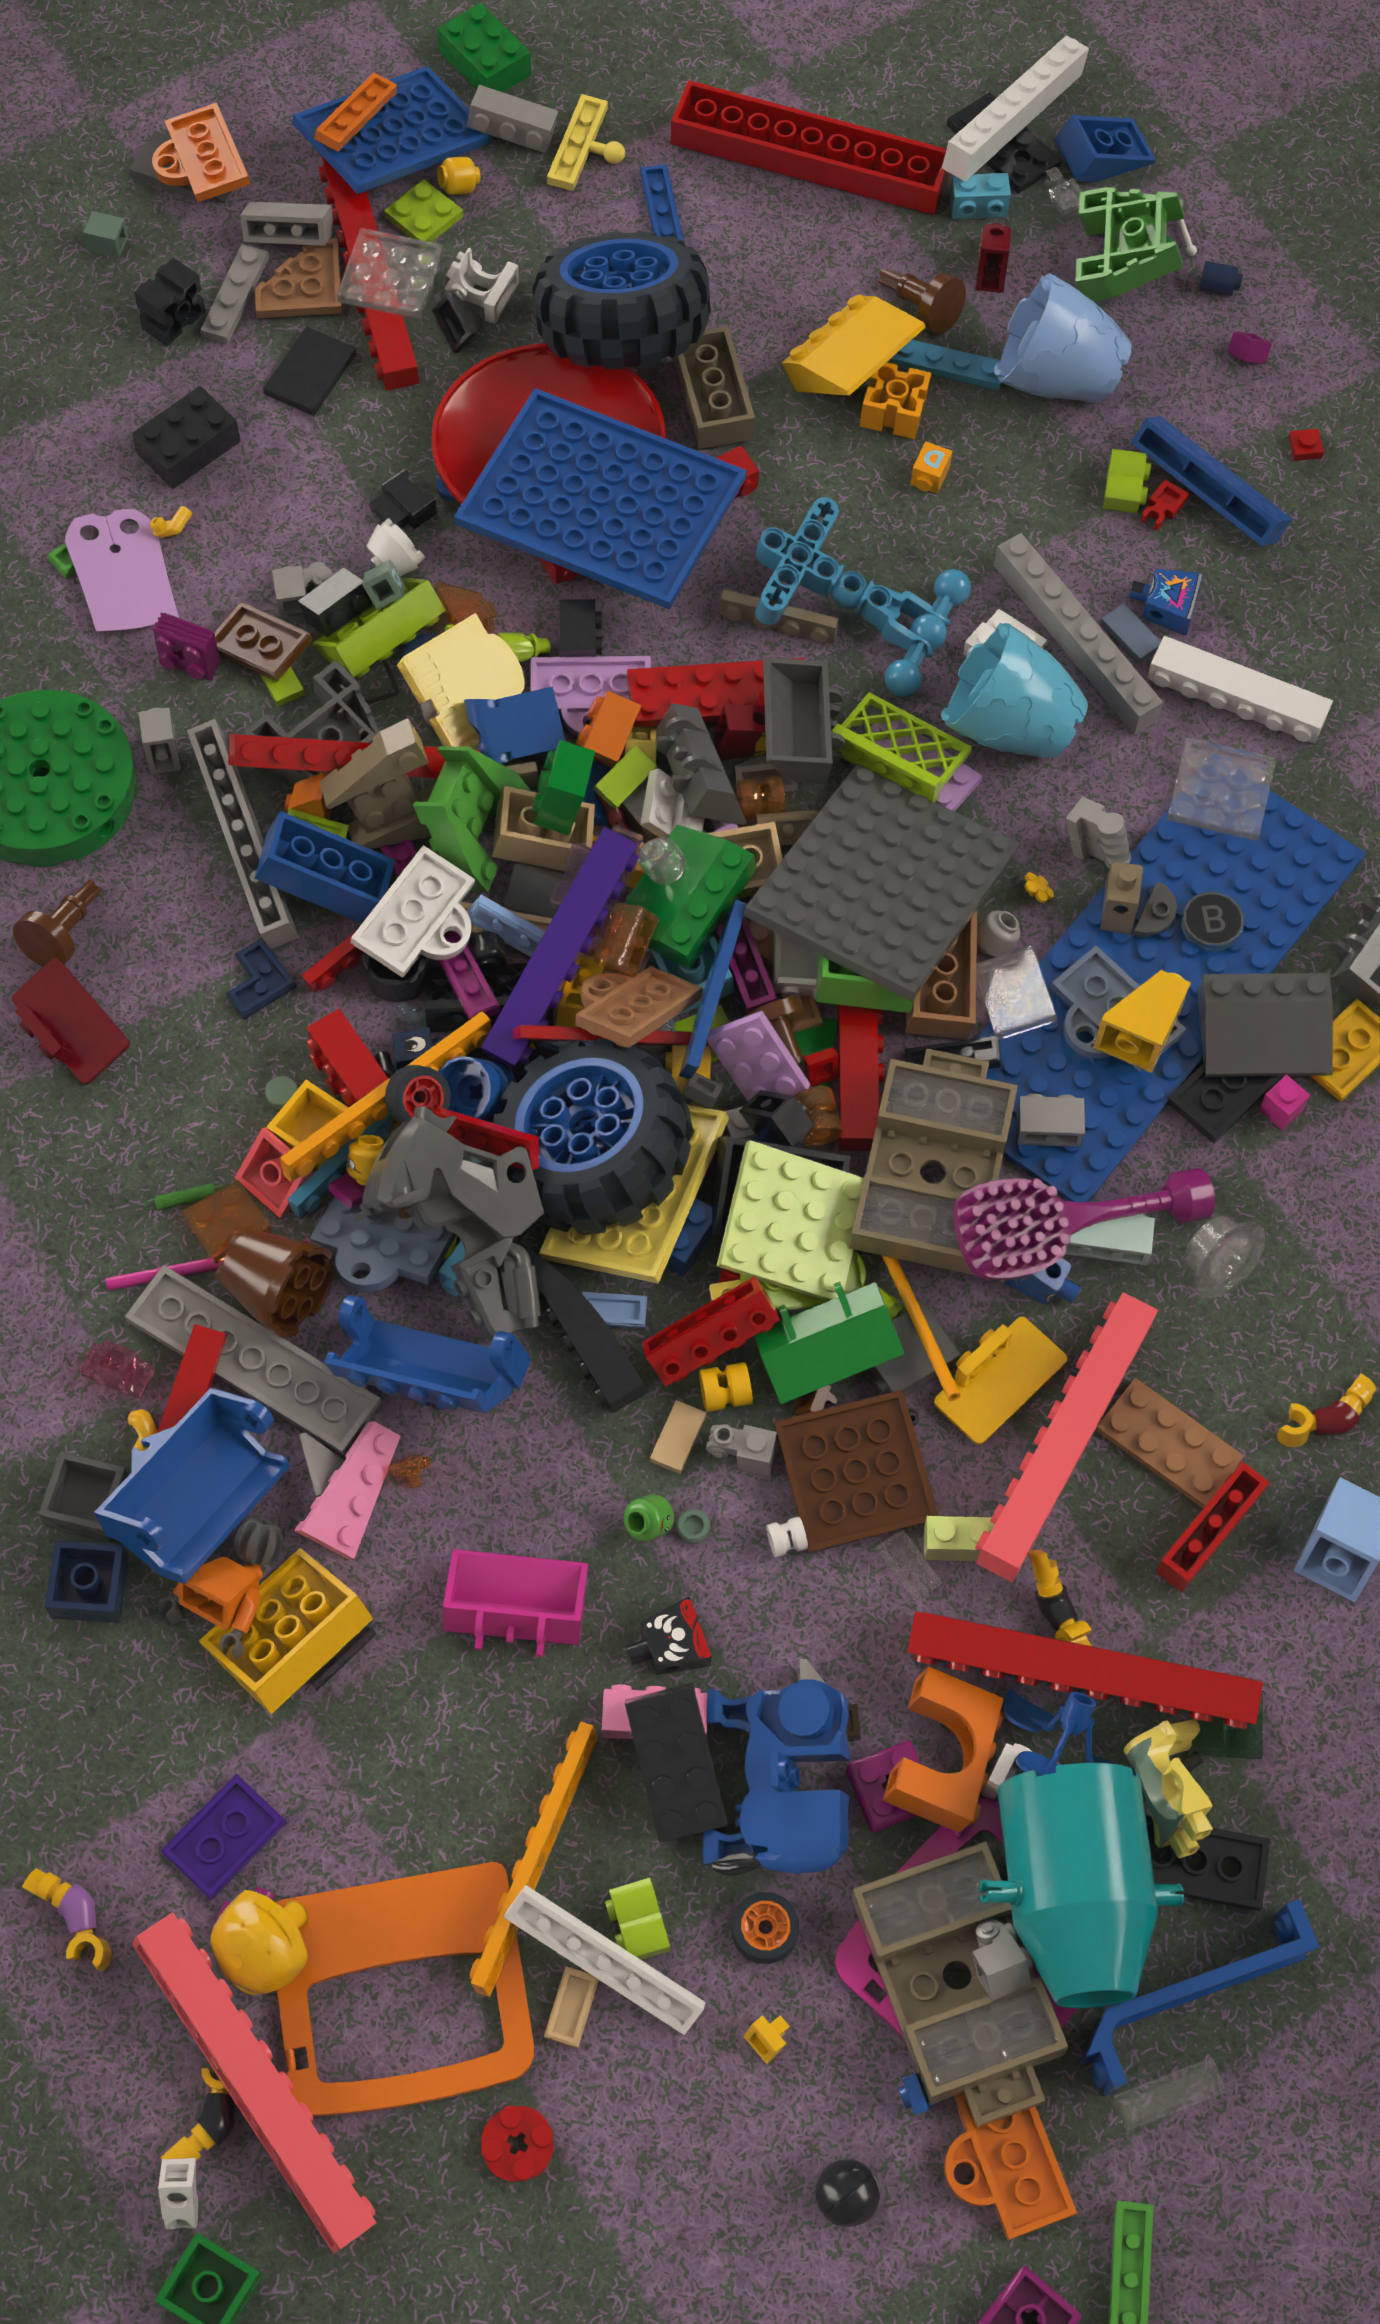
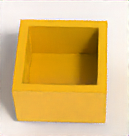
M305 1080L266 1128L286 1146L293 1149L349 1107L308 1080ZM325 1158L315 1165L312 1171L315 1173L329 1158Z

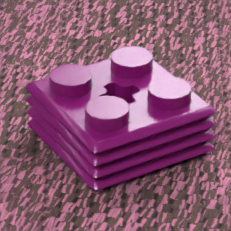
M164 612L160 613L161 617L157 618L158 622H155V627H152L159 663L170 670L178 668L186 671L194 679H213L212 675H215V670H218V666L221 665L214 630Z
M909 1740L847 1765V1776L872 1833L918 1816L883 1801L885 1793L883 1787L886 1784V1779H889L891 1769L903 1757L921 1764L913 1744Z
M1023 2266L1014 2275L978 2324H1023V2319L1020 2317L1021 2313L1027 2315L1031 2312H1034L1037 2316L1034 2320L1035 2324H1077L1082 2316L1027 2266Z

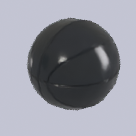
M844 2159L829 2164L820 2174L815 2189L819 2210L826 2219L840 2227H853L867 2222L875 2213L881 2195L880 2186L873 2171L864 2163L855 2159Z

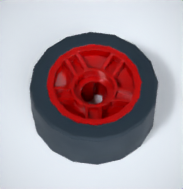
M408 1065L401 1068L390 1078L386 1087L385 1102L388 1112L400 1123L404 1121L408 1123L414 1117V1109L417 1107H427L433 1111L438 1108L448 1110L450 1106L451 1091L447 1080L440 1072L430 1067ZM417 1091L420 1101H415L414 1095Z

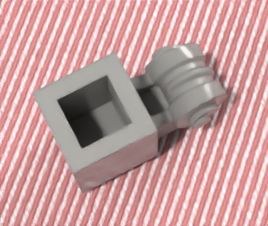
M322 562L312 563L308 568L302 569V566H286L281 569L272 570L279 616L302 613L298 600L333 576L332 571Z
M726 1424L713 1425L711 1427V1435H709V1441L706 1445V1450L717 1458L728 1457L729 1454L734 1455L737 1458L738 1469L771 1476L779 1446L777 1432L744 1425L743 1430L731 1428Z
M992 1919L979 1923L976 1927L979 1949L972 1951L977 1977L991 2001L1031 1985L1029 1969L1033 1968V1963L1026 1948H1019L1017 1936L1010 1923L1003 1925L1001 1922Z

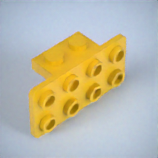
M1018 1317L1008 1328L1002 1324L996 1331L993 1329L988 1330L979 1340L980 1346L973 1353L968 1350L956 1362L957 1371L954 1382L960 1392V1397L957 1400L949 1401L944 1390L934 1399V1406L976 1445H983L1067 1362V1355L1026 1317Z

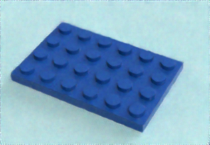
M428 66L390 79L389 81L397 84L396 94L339 152L315 140V130L351 94L294 114L292 124L357 194L443 162L446 158L456 157L490 144L493 137L492 135L466 127L470 109Z

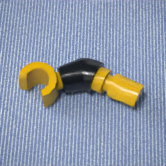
M1030 1550L1029 1557L1034 1577L1038 1581L1036 1583L1037 1591L1035 1592L1036 1601L1040 1612L1053 1629L1057 1631L1055 1639L1092 1646L1086 1637L1092 1629L1083 1620L1075 1622L1078 1619V1615L1068 1595L1067 1587L1057 1577L1059 1575L1057 1562L1048 1559L1047 1553L1042 1550Z
M201 2068L205 2083L211 2089V2093L206 2095L202 2115L197 2119L198 2124L190 2130L193 2134L188 2139L183 2136L160 2157L161 2159L196 2158L197 2161L201 2157L199 2154L201 2150L205 2148L208 2151L214 2144L219 2146L234 2127V2101L222 2082L212 2077V2072L209 2068Z

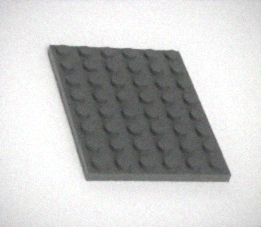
M857 764L749 901L743 916L913 1001L1016 855L1020 844L936 802L932 804L926 797L916 795L898 783Z

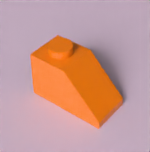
M320 773L296 782L292 794H287L285 812H288L290 808L330 820L333 808L328 809L326 807L320 786V781L328 774Z

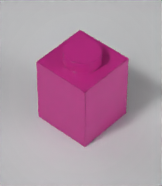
M1286 1074L1265 1094L1259 1111L1283 1131L1304 1111L1311 1095Z

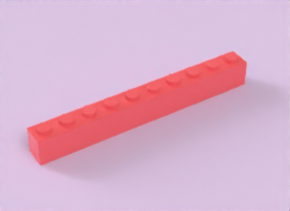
M1124 1292L1117 1303L1111 1300L1102 1317L1107 1320L1104 1327L1097 1325L1089 1343L1093 1344L1091 1351L1084 1350L1075 1366L1080 1370L1076 1377L1069 1376L1062 1389V1393L1066 1395L1063 1402L1055 1401L1047 1417L1052 1420L1048 1428L1042 1425L1033 1442L1038 1446L1035 1453L1033 1454L1028 1451L1019 1467V1470L1024 1473L1020 1480L1013 1478L1005 1493V1496L1009 1498L1005 1506L1001 1504L997 1506L990 1520L991 1523L995 1524L991 1533L985 1530L982 1533L975 1549L980 1551L976 1564L1013 1583L1151 1328L1158 1309Z
M172 1912L137 1935L132 1945L328 2247L335 2254L377 2223L373 2218L376 2214L370 2201L365 2196L360 2197L352 2186L355 2180L349 2169L344 2164L339 2166L331 2154L334 2152V2147L324 2133L318 2134L311 2122L314 2118L304 2102L298 2103L291 2093L293 2085L288 2076L283 2071L278 2072L270 2061L273 2059V2055L267 2044L263 2040L257 2041L250 2029L253 2028V2025L248 2015L242 2009L238 2011L230 1998L233 1995L227 1983L222 1978L217 1980L210 1968L213 1967V1964L208 1954L202 1948L198 1950L192 1942L191 1937L193 1933L187 1922L183 1918L177 1919Z

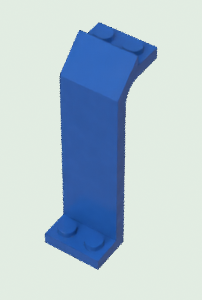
M1300 1899L1287 1903L1273 1916L1275 1922L1272 1923L1274 1934L1279 1943L1284 1942L1285 1944L1107 2008L1097 2019L1078 2064L1080 2066L1091 2062L1093 2067L1089 2068V2075L1095 2089H1102L1105 2097L1118 2092L1127 2083L1112 2042L1114 2029L1306 1960L1305 1953L1319 1949L1320 1946Z

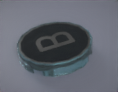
M1207 891L1195 895L1187 902L1181 916V928L1185 937L1190 942L1193 941L1195 944H1198L1199 948L1207 951H1220L1231 947L1240 937L1244 928V914L1240 905L1230 896L1220 892Z

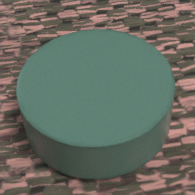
M278 1076L268 1082L265 1093L268 1103L272 1107L281 1110L298 1089L296 1083L291 1078Z
M697 1509L684 1511L678 1517L676 1523V1531L679 1538L683 1542L692 1545L703 1542L710 1532V1521L707 1515Z

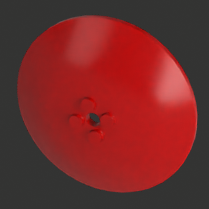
M546 343L511 348L494 354L471 367L452 384L441 400L434 417L432 452L437 472L450 494L462 505L534 388L662 438H665V424L662 411L654 394L646 383L627 366L624 369H604V366L593 365L588 368L572 364L570 358L561 359L550 351Z

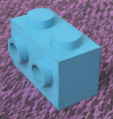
M1008 173L973 174L966 181L952 175L949 197L952 219L1008 216L1011 197Z

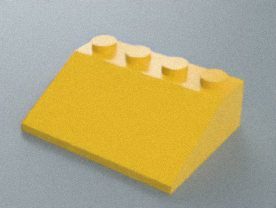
M859 294L850 298L847 302L848 305L841 311L832 314L822 328L810 333L809 339L805 343L793 348L789 353L790 356L782 362V365L797 392L849 396L925 329L924 322L876 296H863Z
M301 1548L293 1553L259 1585L261 1599L247 1634L243 1633L240 1640L244 1645L245 1651L240 1658L235 1659L232 1655L235 1644L229 1647L226 1655L220 1647L221 1638L227 1633H232L234 1629L232 1627L225 1631L215 1625L199 1640L200 1644L271 1714L373 1620V1617L358 1595Z

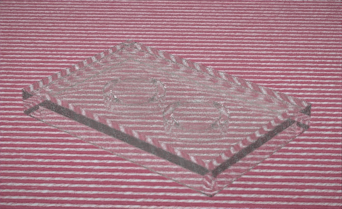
M1032 946L976 964V980L995 1036L998 1035L999 1040L1058 1021Z

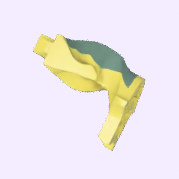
M1196 1719L1170 1724L1168 1720L1163 1721L1158 1726L1138 1735L1124 1747V1754L1130 1765L1135 1769L1136 1774L1139 1773L1141 1788L1153 1819L1155 1844L1159 1848L1171 1845L1178 1858L1196 1853L1200 1847L1197 1840L1205 1838L1213 1830L1206 1817V1814L1213 1806L1208 1795L1204 1793L1178 1757L1174 1758L1171 1762L1169 1760L1170 1755L1191 1748L1192 1740L1200 1732Z

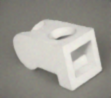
M196 2158L162 2159L158 2190L162 2219H164L166 2230L176 2228L194 2229L197 2227Z

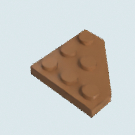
M338 238L329 239L325 246L303 245L302 251L293 259L290 257L275 270V275L266 283L261 282L255 288L257 318L341 314L342 298Z

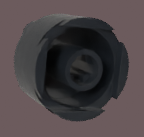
M364 952L363 961L366 979L371 992L375 996L390 1002H403L419 997L425 988V981L429 973L427 957L420 955L402 978Z

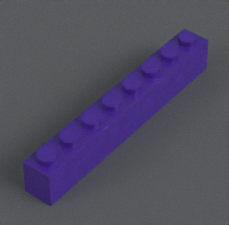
M603 827L481 1047L483 1054L517 1071L520 1064L524 1066L527 1064L534 1050L530 1047L533 1041L513 1040V1028L520 1025L548 1026L549 1021L545 1019L550 1009L556 1010L564 996V993L560 992L566 981L570 983L573 981L580 967L576 964L581 953L587 955L595 940V938L591 937L596 926L601 928L610 913L606 909L611 899L617 900L625 886V883L621 882L627 871L632 873L640 859V856L636 854L638 844Z

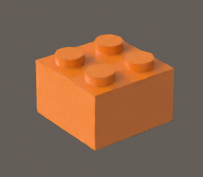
M608 690L602 697L597 696L593 700L586 716L591 718L589 725L585 724L584 728H581L575 745L594 750V759L608 768L613 767L619 761L641 705Z

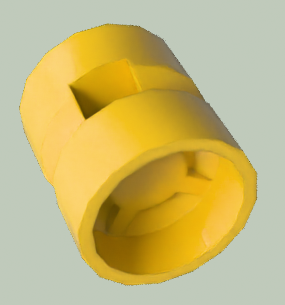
M745 1362L729 1364L724 1371H721L718 1367L699 1370L700 1388L706 1412L724 1410L729 1403L734 1408L753 1404L750 1377Z

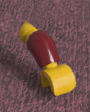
M1361 1373L1345 1393L1346 1396L1334 1401L1330 1406L1314 1409L1312 1414L1306 1407L1291 1403L1289 1418L1298 1422L1301 1427L1293 1428L1285 1425L1279 1428L1277 1434L1278 1441L1287 1447L1295 1448L1307 1442L1311 1431H1314L1315 1435H1343L1349 1432L1359 1422L1362 1408H1365L1371 1401L1377 1387L1371 1379Z

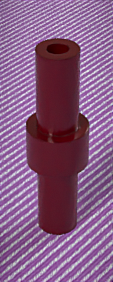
M596 792L595 794L607 813L605 817L611 827L615 826L619 835L636 842L637 839L625 821L627 816L623 809L618 807L614 810Z

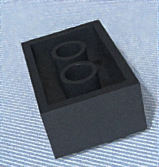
M198 386L132 432L136 454L172 489L241 442L237 420L201 386Z

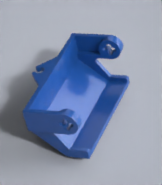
M348 1295L343 1300L339 1310V1323L353 1341V1344L341 1358L336 1353L328 1352L324 1361L334 1376L345 1378L351 1384L359 1387H366L369 1384L377 1386L379 1390L387 1394L396 1395L398 1392L428 1407L433 1403L439 1410H456L457 1407L486 1413L511 1395L514 1388L520 1390L531 1358L512 1333L498 1331L494 1335L490 1347L375 1320L366 1308L364 1298Z
M210 1388L174 1427L141 1439L142 1445L144 1447L149 1446V1448L144 1451H139L137 1447L132 1449V1472L94 1512L106 1536L119 1540L160 1576L185 1584L290 1467L286 1457L266 1451L248 1432L265 1433L274 1422L270 1411L255 1400Z

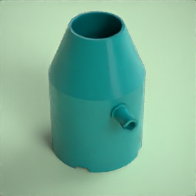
M1075 1763L1055 1766L1056 1773L1037 1776L1036 1770H1031L1007 1779L999 1785L997 1791L1008 1881L983 1879L979 1885V1893L987 1892V1895L979 1896L983 1904L1010 1903L1013 1927L1028 1951L1032 1962L1056 2005L1065 2008H1097L1116 2005L1134 1999L1137 1995L1154 1931L1158 1906L1181 1907L1184 1902V1894H1175L1176 1892L1184 1891L1180 1883L1155 1884L1139 1773L1135 1774V1777L1132 1768L1118 1764Z

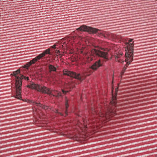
M104 1339L102 1345L93 1343L79 1373L85 1378L141 1400L155 1373V1368L141 1360L135 1351Z

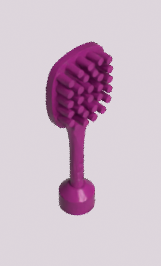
M1201 1168L1171 1173L1162 1191L1101 1202L1063 1201L1056 1196L1057 1189L1054 1186L1048 1187L1040 1179H1002L976 1185L960 1194L954 1204V1226L961 1252L975 1275L986 1280H1010L1030 1276L1050 1267L1064 1256L1067 1244L1070 1242V1237L1073 1234L1101 1222L1166 1210L1180 1223L1207 1219L1214 1211L1215 1193L1209 1176Z

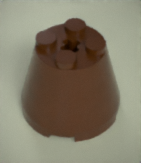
M249 1230L243 1234L236 1232L229 1240V1250L223 1263L216 1270V1280L220 1281L222 1286L268 1331L281 1338L295 1336L299 1333L298 1326L308 1314L313 1317L316 1315L328 1295L334 1275L333 1272L329 1271V1260L333 1256L332 1253L317 1243L257 1230Z

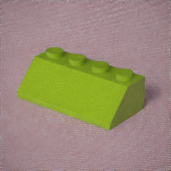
M402 578L405 583L404 596L378 610L372 604L329 637L323 635L312 644L330 664L337 660L354 678H359L369 672V666L377 660L383 661L393 654L392 649L396 646L412 641L416 637L415 633L422 627L427 628L435 624L439 620L438 616L446 610L428 580Z

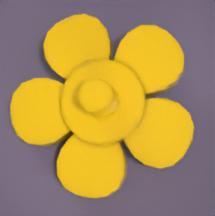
M1031 872L1025 875L1027 882L1024 884V887L1031 897L1035 896L1040 903H1045L1054 897L1053 890L1047 886L1048 881L1043 876L1039 875L1037 877Z

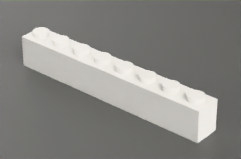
M1065 36L949 140L942 169L963 181L968 180L1082 75L1089 48L1077 40Z

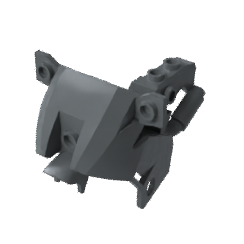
M417 1107L414 1109V1117L408 1123L404 1121L394 1131L377 1156L366 1183L362 1204L359 1205L362 1211L353 1215L355 1220L368 1215L394 1212L401 1208H406L417 1227L421 1230L429 1231L444 1226L447 1231L454 1233L461 1239L465 1248L464 1258L453 1264L451 1268L457 1277V1280L454 1281L457 1293L462 1299L466 1297L471 1310L468 1311V1317L475 1329L480 1328L485 1337L492 1342L494 1335L498 1331L510 1333L514 1330L539 1326L538 1317L541 1316L535 1266H531L527 1250L512 1242L515 1236L522 1234L544 1214L527 1150L524 1147H516L501 1156H497L464 1145L446 1133L455 1121V1115L441 1118L427 1107ZM464 1154L483 1159V1161L476 1164L463 1160ZM512 1163H518L524 1169V1178L520 1183H512L507 1177V1168ZM500 1266H501V1271H502V1272H499L498 1274H499V1279H500V1284H501V1290H502V1295H503L505 1310H503V1306H502V1299H501V1293H500V1287H499V1280H498V1274H497V1267H500Z

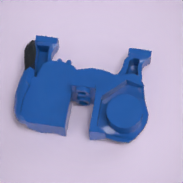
M802 1679L782 1690L765 1691L761 1689L754 1696L735 1700L726 1698L716 1689H708L707 1723L715 1728L726 1727L732 1731L741 1730L750 1733L744 1767L750 1792L744 1797L742 1804L735 1806V1810L741 1812L740 1818L735 1820V1825L741 1829L740 1833L726 1835L715 1830L704 1831L703 1864L713 1868V1870L722 1875L728 1876L748 1873L761 1867L795 1874L821 1872L833 1867L840 1860L841 1855L846 1852L850 1796L841 1790L795 1791V1788L800 1785V1770L796 1763L850 1761L847 1739L849 1700L839 1690L815 1679Z

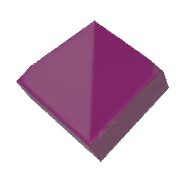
M1236 331L1233 332L1228 353L1245 362L1264 364L1272 344L1255 333Z

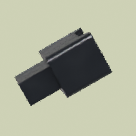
M406 469L381 485L382 494L370 502L371 512L375 513L383 522L389 518L400 529L408 524L413 529H416L437 514L436 500L432 495L422 494L408 480L409 472Z

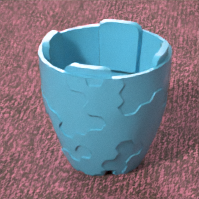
M999 623L996 630L983 644H977L973 647L958 672L960 680L951 697L948 708H944L941 712V717L945 721L946 726L957 731L962 736L976 741L980 745L1001 752L1053 758L1059 756L1075 736L1076 730L1073 727L1075 722L1080 724L1083 721L1087 712L1088 702L1071 676L1048 651L1044 650L1011 624Z

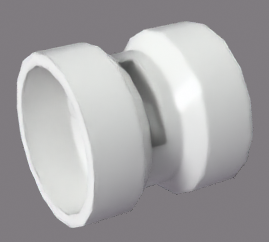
M799 1516L790 1518L785 1524L780 1525L775 1522L766 1525L767 1536L774 1557L783 1556L787 1551L793 1549L797 1552L808 1549L806 1533Z

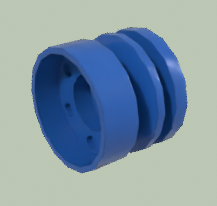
M460 1056L449 1060L438 1071L447 1080L451 1091L448 1110L491 1123L494 1122L495 1114L503 1113L500 1109V1099L511 1081L517 1083L515 1076L505 1065L500 1062Z

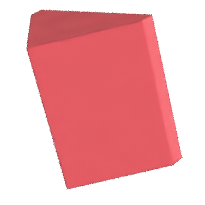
M265 1127L258 1134L235 1179L279 1218H282L290 1210L288 1198L313 1175V1171L304 1177L297 1178L291 1183L283 1175L280 1157L291 1149Z

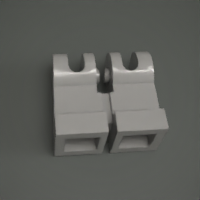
M1082 796L1065 818L1068 833L1071 836L1070 842L1073 855L1082 860L1087 855L1103 860L1108 868H1110L1112 862L1129 864L1131 854L1124 818L1118 813H1106L1104 805Z

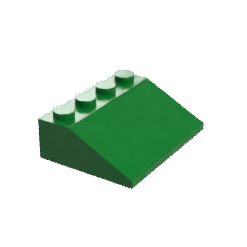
M676 825L667 838L669 840H666L610 923V927L682 967L691 970L725 919L734 901L738 899L757 869L754 854L726 839ZM674 847H675V849H673V850H663V849L674 848Z

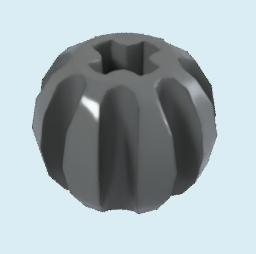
M255 1517L247 1518L236 1527L232 1536V1547L236 1556L241 1560L255 1565L271 1564L279 1556L283 1548V1535L280 1528L271 1521Z

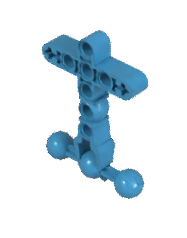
M821 497L813 503L794 537L775 527L765 529L756 546L755 557L761 564L774 570V573L764 588L756 606L755 615L757 619L766 625L777 623L799 585L814 593L825 594L827 599L831 594L834 602L840 607L847 609L856 608L854 613H859L864 620L881 630V636L885 641L908 650L903 659L895 660L886 668L884 682L887 690L895 696L907 697L914 694L920 688L922 682V674L919 667L925 657L932 658V651L941 647L945 642L946 626L951 624L947 615L952 607L961 605L970 596L971 583L969 577L962 571L954 568L943 571L935 580L934 593L936 600L933 606H931L910 591H904L900 594L885 586L874 585L873 581H870L868 585L866 579L858 572L851 570L842 572L845 567L841 564L839 566L836 560L819 551L829 535L839 512L836 502L827 497ZM820 517L824 518L822 523L817 521V519ZM793 559H797L801 563L795 562ZM819 573L825 574L827 577H823ZM780 581L786 582L788 585H784ZM772 599L777 601L774 606L770 605ZM900 612L916 618L911 623L910 629L896 621L900 616Z

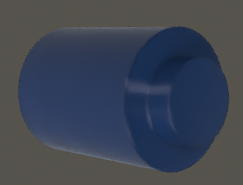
M1205 260L1199 289L1232 296L1234 290H1240L1243 274L1238 273L1239 267Z

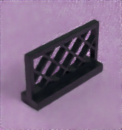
M528 963L507 964L506 968L496 977L485 978L488 984L496 988L492 992L500 1005L501 1011ZM442 967L428 968L429 973L425 981L426 1027L430 1029V1033L454 1032L468 1022L469 1018L457 996L450 992L453 988L449 981L442 986L432 981V979H447ZM502 975L512 977L505 983L497 979V977ZM504 993L507 994V995H509V996L500 997V996L503 995ZM440 997H444V998L447 999V1000H437V999H439ZM550 1009L545 1018L549 1021L548 1026H554L553 1009ZM500 1013L489 1017L491 1019V1029Z

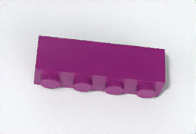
M744 916L729 969L746 1014L761 1006L777 1001V997ZM725 919L715 932L718 941L720 939Z

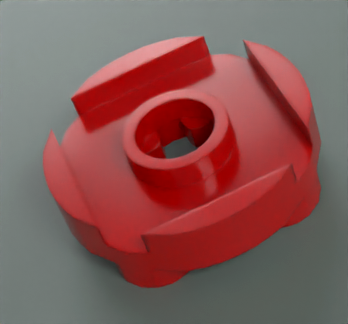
M507 2106L502 2111L493 2115L486 2124L481 2137V2151L489 2170L498 2178L511 2183L528 2181L542 2174L550 2164L554 2152L553 2132L547 2120L538 2111L526 2106ZM519 2134L524 2135V2143L528 2146L525 2152L519 2150L516 2154H512L510 2152L511 2144L508 2143V2139L511 2136L517 2138Z

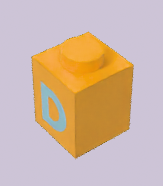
M925 441L913 466L910 485L916 486L924 492L930 491L938 494L950 469L952 451Z

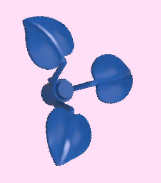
M1011 1688L1006 1694L1002 1705L1004 1716L1011 1723L1031 1732H1039L1041 1730L1050 1732L1057 1730L1058 1722L1061 1721V1728L1064 1730L1050 1760L1038 1753L1023 1751L1018 1754L1016 1759L1018 1767L1024 1772L1036 1770L1037 1776L1056 1773L1055 1766L1059 1765L1057 1761L1069 1735H1080L1081 1731L1086 1730L1085 1763L1116 1764L1106 1759L1092 1756V1728L1095 1720L1091 1716L1096 1706L1094 1699L1080 1692H1070L1066 1704L1061 1705L1059 1712L1054 1717L1042 1708L1023 1699Z

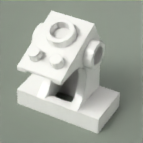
M468 248L465 254L460 251L457 258L461 261L460 263L456 261L452 263L446 274L450 280L445 289L454 292L461 300L484 307L485 321L496 324L519 284L518 265L508 261L501 273L491 275L481 271V265L472 259L471 248ZM476 284L489 290L483 292L474 289L473 287Z

